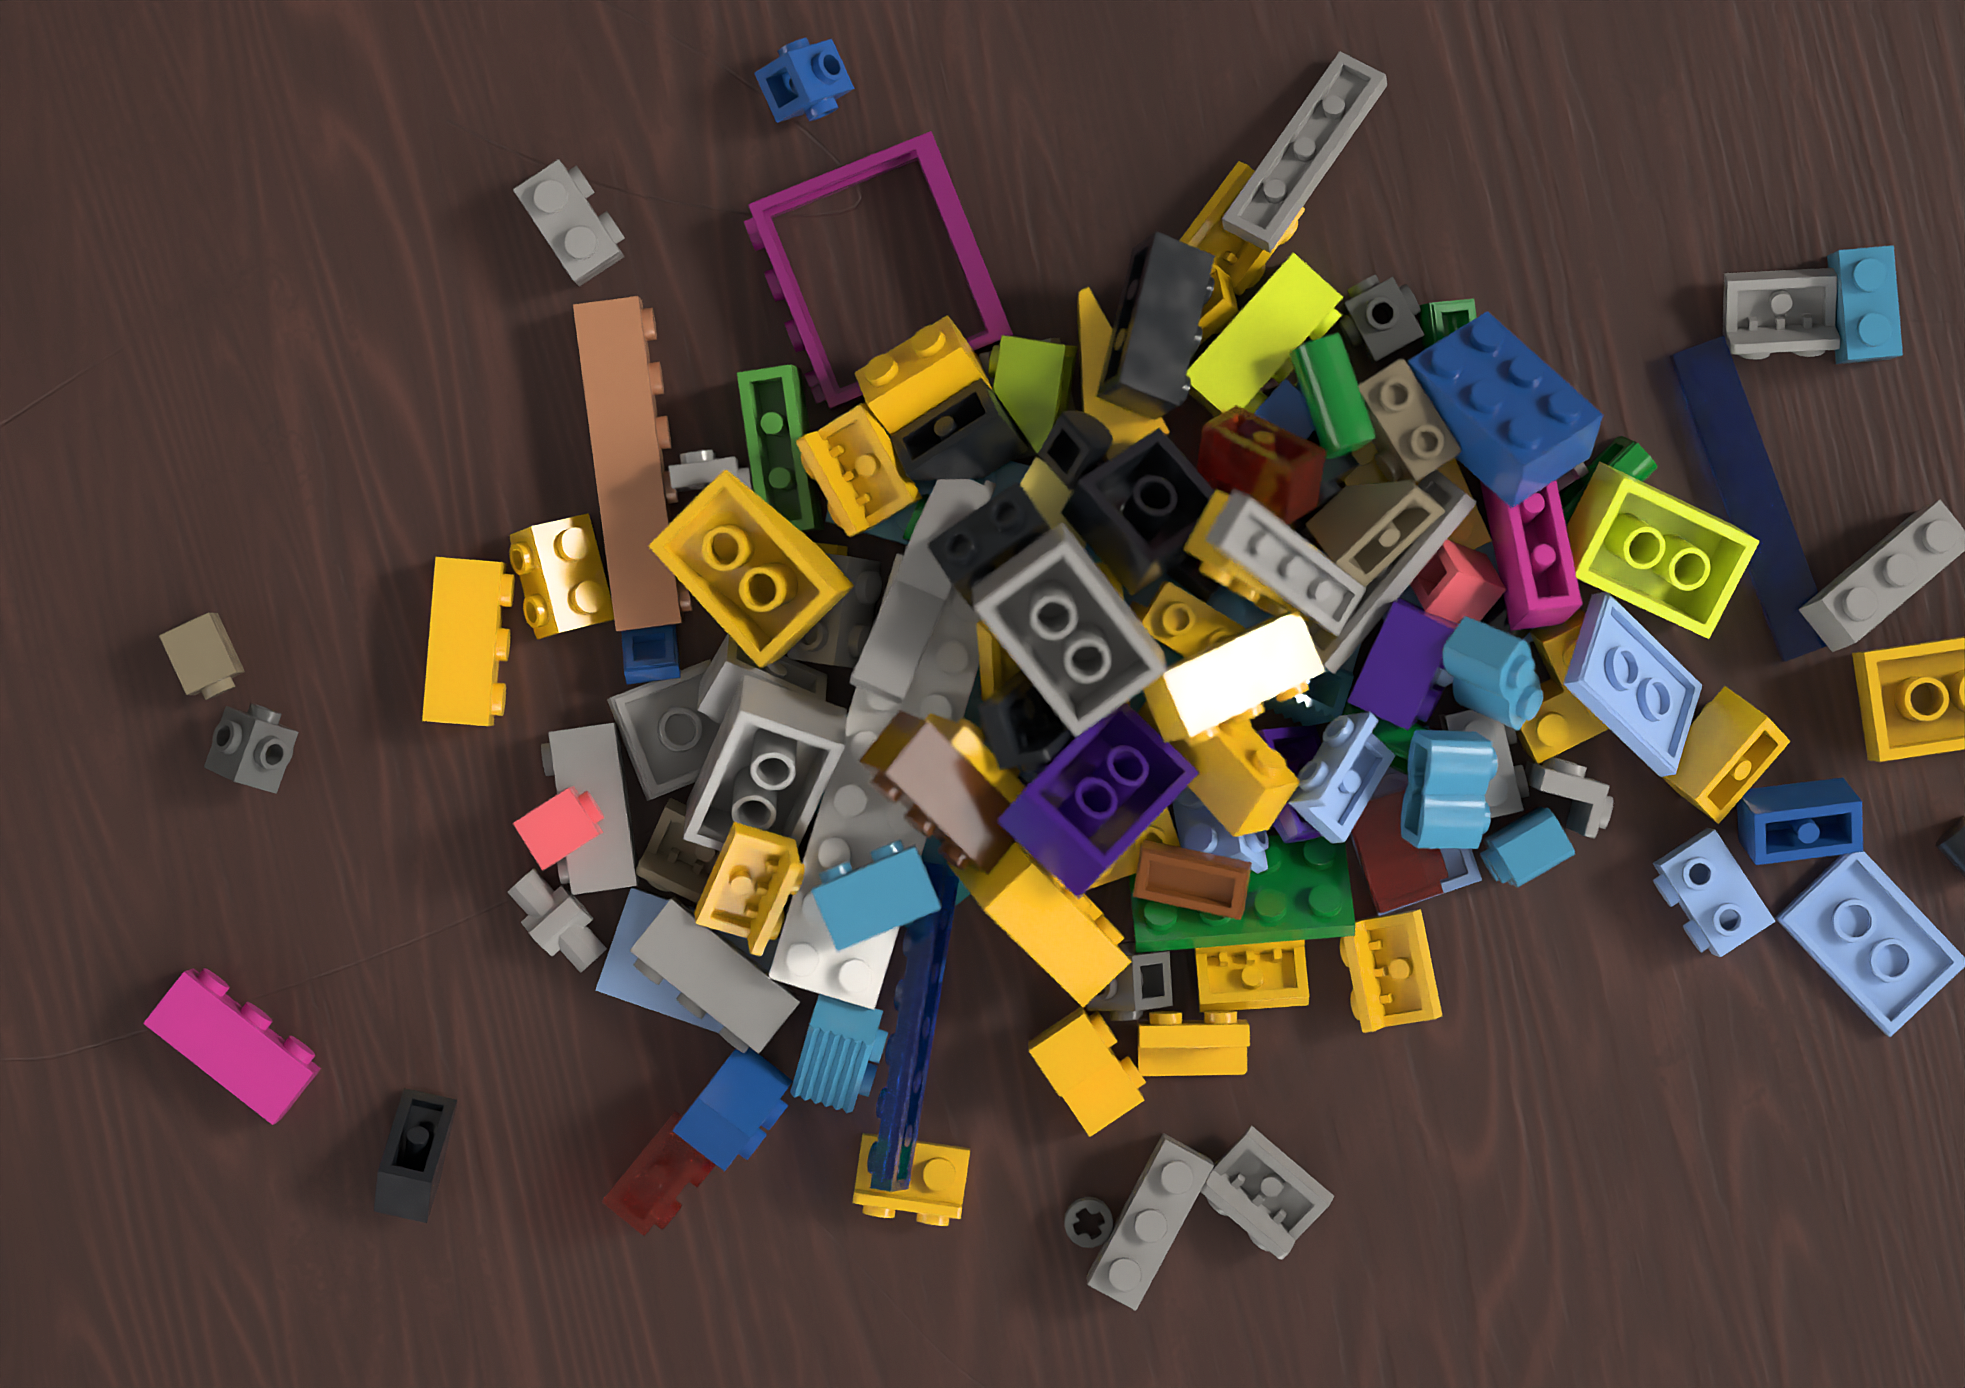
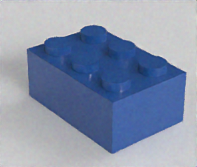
M1488 311L1408 360V367L1461 449L1460 454L1456 458L1509 507H1515L1590 457L1603 414Z

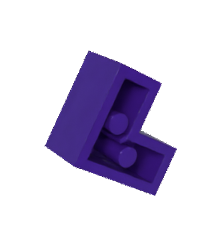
M1402 598L1395 600L1348 702L1406 730H1409L1418 720L1426 722L1428 717L1433 715L1445 687L1437 684V680L1442 670L1446 671L1443 661L1444 645L1458 624L1427 613L1424 608Z

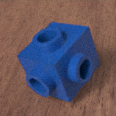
M807 38L791 42L777 51L779 58L754 73L777 123L806 114L809 122L820 119L839 108L836 99L855 89L832 39L810 45Z

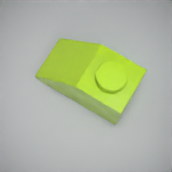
M1002 335L1000 346L995 345L993 347L989 360V377L995 378L993 391L1038 453L1061 413L1068 411L1078 346Z

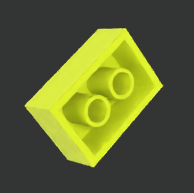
M1293 253L1188 369L1186 375L1191 379L1188 393L1224 426H1227L1234 418L1241 424H1244L1268 398L1260 390L1272 377L1280 384L1294 369L1289 352L1299 347L1307 337L1312 341L1322 338L1341 317V314L1334 307L1343 297Z
M1599 462L1566 527L1575 573L1578 579L1708 639L1760 542L1733 524L1602 462Z

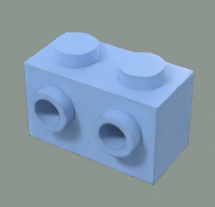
M1704 829L1653 863L1660 874L1653 879L1655 886L1670 907L1679 903L1690 920L1683 925V928L1701 953L1709 949L1713 955L1722 957L1775 922L1715 829Z

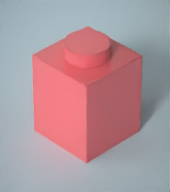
M1449 540L1442 544L1410 583L1425 612L1460 624L1464 616L1480 622L1506 591V587L1486 554Z
M573 786L514 822L513 825L541 869L544 870L602 834L603 831L598 822L605 817L587 790L579 795Z

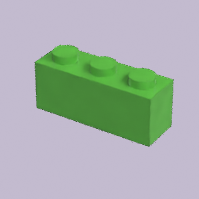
M790 364L738 372L737 377L754 492L802 533L824 530L818 482L811 478L804 469L801 462V451L796 443L797 439L810 433L801 368Z

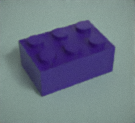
M1123 702L1083 731L1023 791L997 822L1079 899L1200 772L1168 742H1164L1163 737L1126 702Z

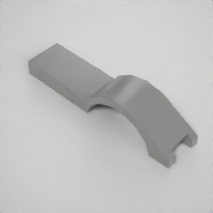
M970 479L937 480L852 674L850 684L899 705L902 704L952 587L947 576L928 549V543L988 502L997 484L986 480L984 485Z

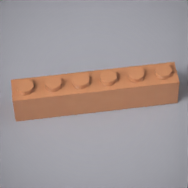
M639 296L573 304L616 631L621 632L685 623L683 612L693 611L691 592L648 546L671 523L669 504L678 502V491L672 489L670 472L664 469L662 449L671 448L667 416H657L655 395L664 394L660 362L650 363L648 341L657 340L653 308L643 309L642 299Z

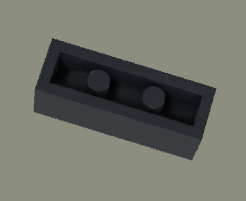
M1159 232L1153 233L1132 248L1096 395L1097 398L1152 420H1156L1172 409L1182 405L1188 395L1191 384L1190 377L1186 375L1190 357L1194 355L1202 339L1203 329L1201 326H1198L1201 311L1209 301L1215 281L1210 276L1214 255Z

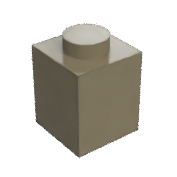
M208 612L159 635L186 695H196L202 692L205 700H209L235 688L236 686L232 678L245 672L218 613Z

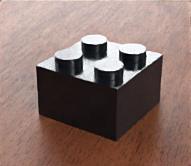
M1157 428L1080 479L1060 513L1128 592L1134 595L1192 555L1185 551L1184 548L1215 491L1164 432Z

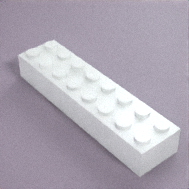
M896 555L880 611L895 579L903 555ZM953 586L902 704L899 705L856 686L847 716L845 747L826 786L803 861L805 865L804 878L798 893L792 897L768 978L873 1010L875 1008L899 926L837 952L811 889L822 883L818 873L847 861L850 862L852 869L855 870L873 862L870 855L871 851L901 839L904 849L916 844L920 856L922 854L926 836L915 830L904 819L903 816L908 810L899 801L895 804L889 802L870 786L869 782L874 776L858 760L899 710L923 719L929 713L954 722H958L960 718H963L979 666L977 622L983 618L976 610L973 611Z

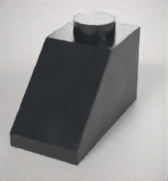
M982 378L890 436L904 471L911 480L983 479L1029 450L1018 425L994 391Z
M404 1088L378 1168L374 1203L375 1212L427 1223L442 1174L457 1099Z

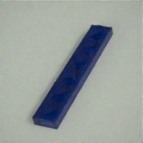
M1722 336L1670 355L1730 522L1760 541L1747 568L1781 661L1786 662L1827 647L1825 642L1798 610L1812 599L1818 591L1725 337Z
M923 861L941 904V909L915 919L913 925L907 928L903 940V954L908 958L904 979L899 981L894 995V1008L899 1013L896 1031L890 1035L885 1050V1062L890 1068L887 1086L881 1090L876 1105V1116L881 1120L878 1141L872 1144L867 1160L868 1172L872 1174L870 1188L887 1192L909 1189L959 885V878L945 862Z

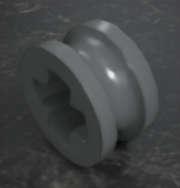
M1085 1196L1076 1199L1069 1205L1065 1212L1064 1226L1067 1236L1073 1243L1081 1247L1093 1248L1102 1245L1109 1238L1113 1230V1218L1110 1208L1104 1201L1096 1197ZM1087 1208L1091 1214L1100 1212L1103 1215L1104 1221L1098 1223V1227L1101 1230L1098 1234L1090 1236L1087 1230L1077 1232L1074 1229L1073 1224L1080 1221L1076 1213L1081 1209Z

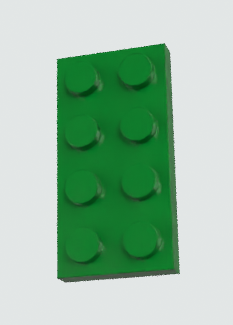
M1280 835L1268 836L1269 846L1265 849L1268 869L1260 873H1256L1253 870L1250 871L1245 909L1241 920L1133 897L1136 873L1129 875L1136 953L1355 936V917L1345 842L1330 843L1322 836L1312 840L1284 843Z

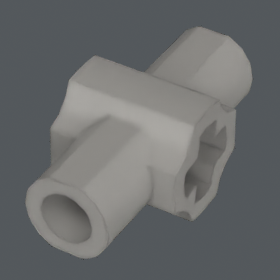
M532 869L507 892L528 915L521 923L531 937L551 956H554L560 950L580 973L607 950L587 927L593 920V917L583 904L563 885L554 891L535 869Z

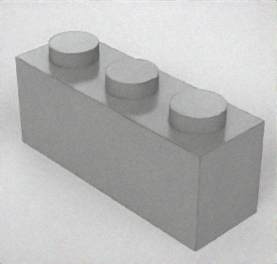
M1941 500L1927 505L1910 515L1798 610L1832 652L1852 645L1965 551V530Z
M616 722L548 732L550 743L541 744L542 761L545 775H555L557 795L573 786L579 795L587 790L605 817L598 822L603 831L602 834L557 862L561 884L570 883L572 895L639 885L641 880L640 876L636 875L635 872L638 859L620 733Z
M675 896L670 899L630 949V952L638 957L633 965L643 975L658 985L663 979H666L681 991L676 1000L700 1019L706 1013L711 1015L724 1026L719 1034L742 1053H745L751 1047L759 1054L802 999L783 982L768 978L770 973L718 930L696 924L694 911Z
M1164 1133L1162 1134L1113 1225L1109 1238L1104 1242L1086 1276L1089 1286L1135 1311L1137 1310L1214 1167L1211 1158Z

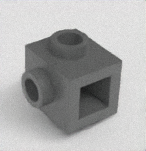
M1375 274L1347 290L1351 300L1341 306L1345 316L1340 318L1338 323L1351 347L1354 349L1361 345L1371 364L1424 336L1414 317L1421 313L1420 306L1406 283L1398 287L1393 277L1380 283ZM1373 308H1380L1386 313V324H1379L1374 321L1372 317Z
M250 703L248 711L245 712L226 706L221 721L214 731L213 743L204 768L231 781L277 794L286 766L292 758L293 747L299 732L280 724L279 720L282 714L269 708Z
M1135 941L1120 942L1118 944L1119 948L1130 959L1131 963L1087 1004L1088 1011H1110L1111 1021L1143 1019V1010L1173 1006L1169 951L1136 953Z

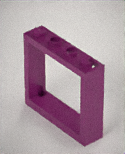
M932 131L748 204L753 218L743 222L755 252L766 248L773 268L765 271L764 275L775 302L786 299L794 319L784 322L795 352L798 353L806 349L814 370L804 374L817 404L826 400L831 411L864 399L858 381L839 388L772 218L918 160L986 329L965 338L974 352L978 353L1000 344L1002 335L1013 336Z

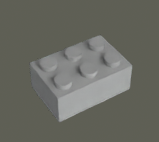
M1063 522L972 588L973 604L976 611L1075 736H1078L1167 671L1162 649Z
M743 674L687 800L683 839L721 851L733 822L795 839L798 849L845 747L847 709Z

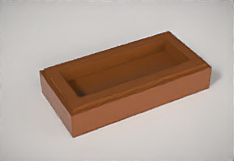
M1144 840L1140 847L1133 897L1241 920L1245 909L1252 862Z

